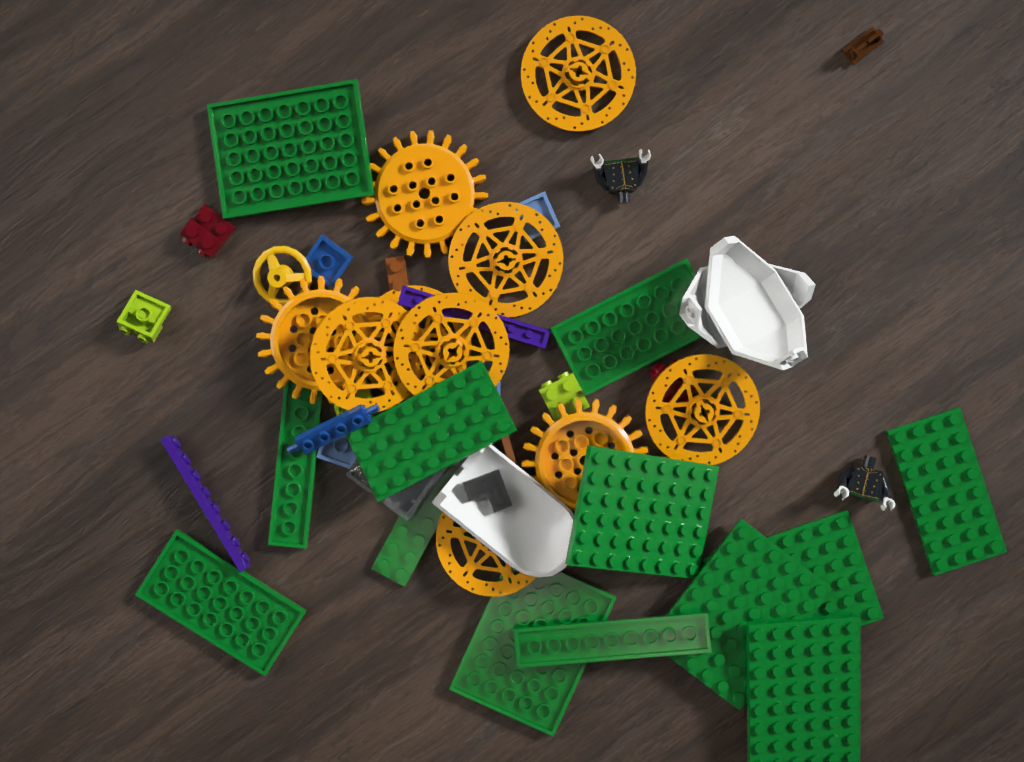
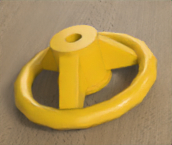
M273 246L263 251L257 258L253 268V282L259 295L267 302L271 299L277 300L282 306L289 301V298H276L280 287H288L292 282L300 281L303 278L308 283V289H310L312 283L311 268L306 258L296 249L288 246ZM285 253L293 256L300 262L304 273H293L289 266L280 265L275 254ZM266 260L269 266L267 280L270 285L268 292L264 289L260 279L262 264ZM301 289L295 296L303 293V290Z

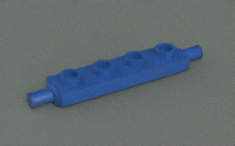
M377 403L368 408L360 404L295 436V444L288 446L287 451L289 454L301 450L308 454L371 423V414L380 411V407Z

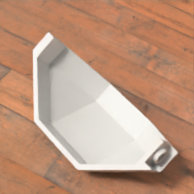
M735 236L724 237L712 246L709 255L705 309L731 353L781 370L791 368L806 359L808 354L804 315L777 271Z
M769 264L777 271L799 309L811 300L816 284L806 273ZM708 266L701 267L682 298L679 315L689 328L716 348L726 347L727 344L705 309Z

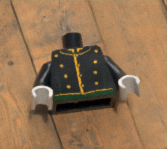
M640 149L639 157L604 161L603 157L599 154L600 159L594 162V158L591 156L590 160L594 165L595 179L599 185L608 191L609 194L618 193L619 204L630 203L629 192L636 191L637 187L642 185L647 175L648 160L651 158L650 150L648 149L646 156L642 155V149Z
M865 455L862 466L852 464L838 476V489L834 492L835 497L841 493L843 496L842 500L849 495L880 503L882 500L883 503L880 508L883 511L886 509V505L890 507V511L895 507V502L891 499L889 486L883 471L874 469L875 457Z

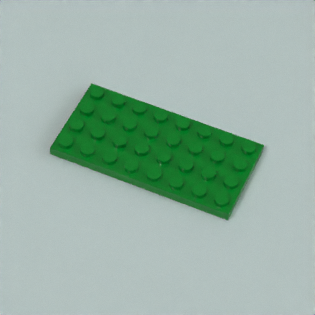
M687 258L550 328L584 396L702 337L689 328L679 315L682 298L696 276Z
M480 361L373 417L371 423L346 434V437L377 502H381L518 430L483 361Z
M956 407L886 430L932 575L936 576L1006 553L1007 550L961 408Z
M178 529L175 530L135 594L140 599L263 676L267 675L307 611L244 570L240 572L236 565Z

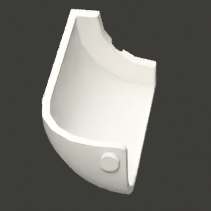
M493 445L468 456L432 501L436 507L507 564L523 574L538 578L549 577L562 571L567 566L565 561L574 514L560 499ZM499 469L512 506L494 513L488 495L469 501L462 482Z

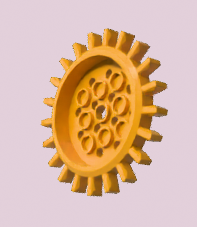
M429 130L426 144H418L416 133L410 131L412 145L405 148L402 147L401 141L394 137L393 144L398 151L392 156L386 150L380 148L378 152L386 160L385 164L380 168L370 163L371 171L378 174L376 182H373L375 197L361 199L363 205L376 204L377 212L367 216V222L371 223L382 219L385 224L377 231L376 235L378 238L391 231L395 234V237L390 243V248L395 250L403 239L409 242L407 256L410 257L414 254L416 244L424 245V255L426 258L431 257V245L437 243L440 244L444 255L449 254L445 241L453 237L460 224L477 210V208H474V201L476 199H488V193H477L474 189L475 184L486 181V175L472 177L469 172L470 169L479 164L478 158H474L467 164H464L460 158L466 153L467 146L463 144L456 153L448 150L452 141V137L448 134L444 138L442 146L433 144L435 139L433 130ZM426 160L432 161L430 166H426L424 163ZM408 163L413 165L411 170L406 169ZM453 175L455 178L453 181H448L447 177ZM429 179H435V184L430 185L428 183ZM415 182L417 184L416 188L411 189L409 187L410 183ZM392 186H396L398 188L395 193H392L390 191ZM428 189L430 196L427 199L420 198V190ZM452 194H457L458 199L452 200ZM435 197L439 198V203L433 204L432 199ZM419 201L420 207H413V203ZM396 205L401 206V210L399 212H396L394 210V207ZM441 216L443 222L437 223L436 218ZM419 220L424 221V225L422 227L417 226V222Z
M323 276L318 277V290L311 291L308 289L306 280L304 278L300 279L303 293L294 296L292 290L285 286L283 291L289 298V301L284 306L277 300L271 299L269 301L271 306L279 311L275 319L267 315H261L260 317L264 323L271 324L272 329L269 334L263 332L256 334V338L260 340H270L271 349L258 352V357L266 358L271 355L273 356L276 363L267 367L265 373L269 375L278 369L281 370L284 377L276 385L279 389L285 387L290 380L297 384L292 393V398L294 399L301 395L303 388L311 389L310 403L315 404L318 400V391H321L312 373L307 371L308 366H310L309 348L314 334L310 333V329L312 327L317 328L330 311L340 304L354 299L359 293V288L355 286L351 289L348 296L341 294L340 290L343 286V281L340 278L336 280L333 291L325 290V279ZM313 308L318 309L317 315L311 314ZM365 313L352 316L355 323L378 322L382 318L381 314L367 318ZM342 324L336 327V334L330 336L326 352H328L329 348L335 349L345 330ZM292 326H296L298 328L296 333L291 332L290 329ZM360 327L364 335L369 337L372 333L371 327ZM357 332L354 336L356 343L362 340V337ZM378 332L374 339H381L383 332ZM349 336L346 337L340 351L353 347ZM291 345L296 346L295 352L289 351ZM369 352V354L365 357L369 359V356L372 355V353ZM348 354L338 357V359L344 360L352 359ZM328 364L326 368H334V372L329 374L331 380L338 388L342 387L344 390L347 383L336 366ZM341 364V368L347 377L350 378L353 365ZM357 370L354 380L357 381L360 378L362 371Z
M576 398V412L570 414L566 412L565 406L562 403H558V411L562 417L554 421L548 413L544 412L542 414L543 420L549 425L544 432L535 426H532L530 429L534 435L540 437L538 445L528 442L524 443L523 446L527 451L536 452L535 460H523L521 463L522 467H535L536 475L531 477L560 499L571 511H575L577 489L580 487L584 466L579 460L582 456L586 455L587 445L609 448L608 444L613 442L615 447L612 449L640 454L648 453L647 447L633 448L632 445L633 440L643 435L641 430H635L631 434H627L624 430V427L630 423L632 418L627 415L620 423L614 421L612 417L617 409V406L614 404L609 407L606 415L598 413L599 399H594L591 411H582V402L580 398ZM591 427L593 431L588 434L585 429ZM568 431H573L574 435L572 437H568L566 433ZM575 449L578 453L573 456L570 454V451ZM557 453L559 457L553 459L551 455ZM580 468L581 473L575 474L574 469ZM558 471L562 473L560 478L555 476V473Z

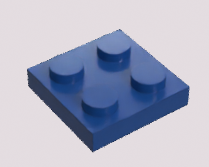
M323 234L306 256V260L311 268V274L317 279L319 276H323L325 285L329 288L335 286L336 280L342 276L354 258Z

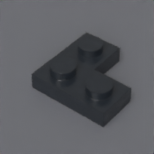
M499 469L462 482L469 501L488 495L494 513L512 506Z

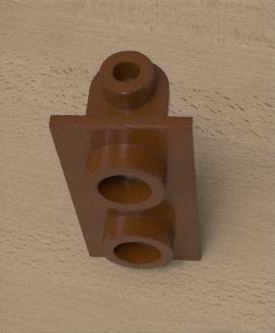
M872 27L842 51L850 62L855 65L884 43L882 39L883 31L881 29L875 30Z

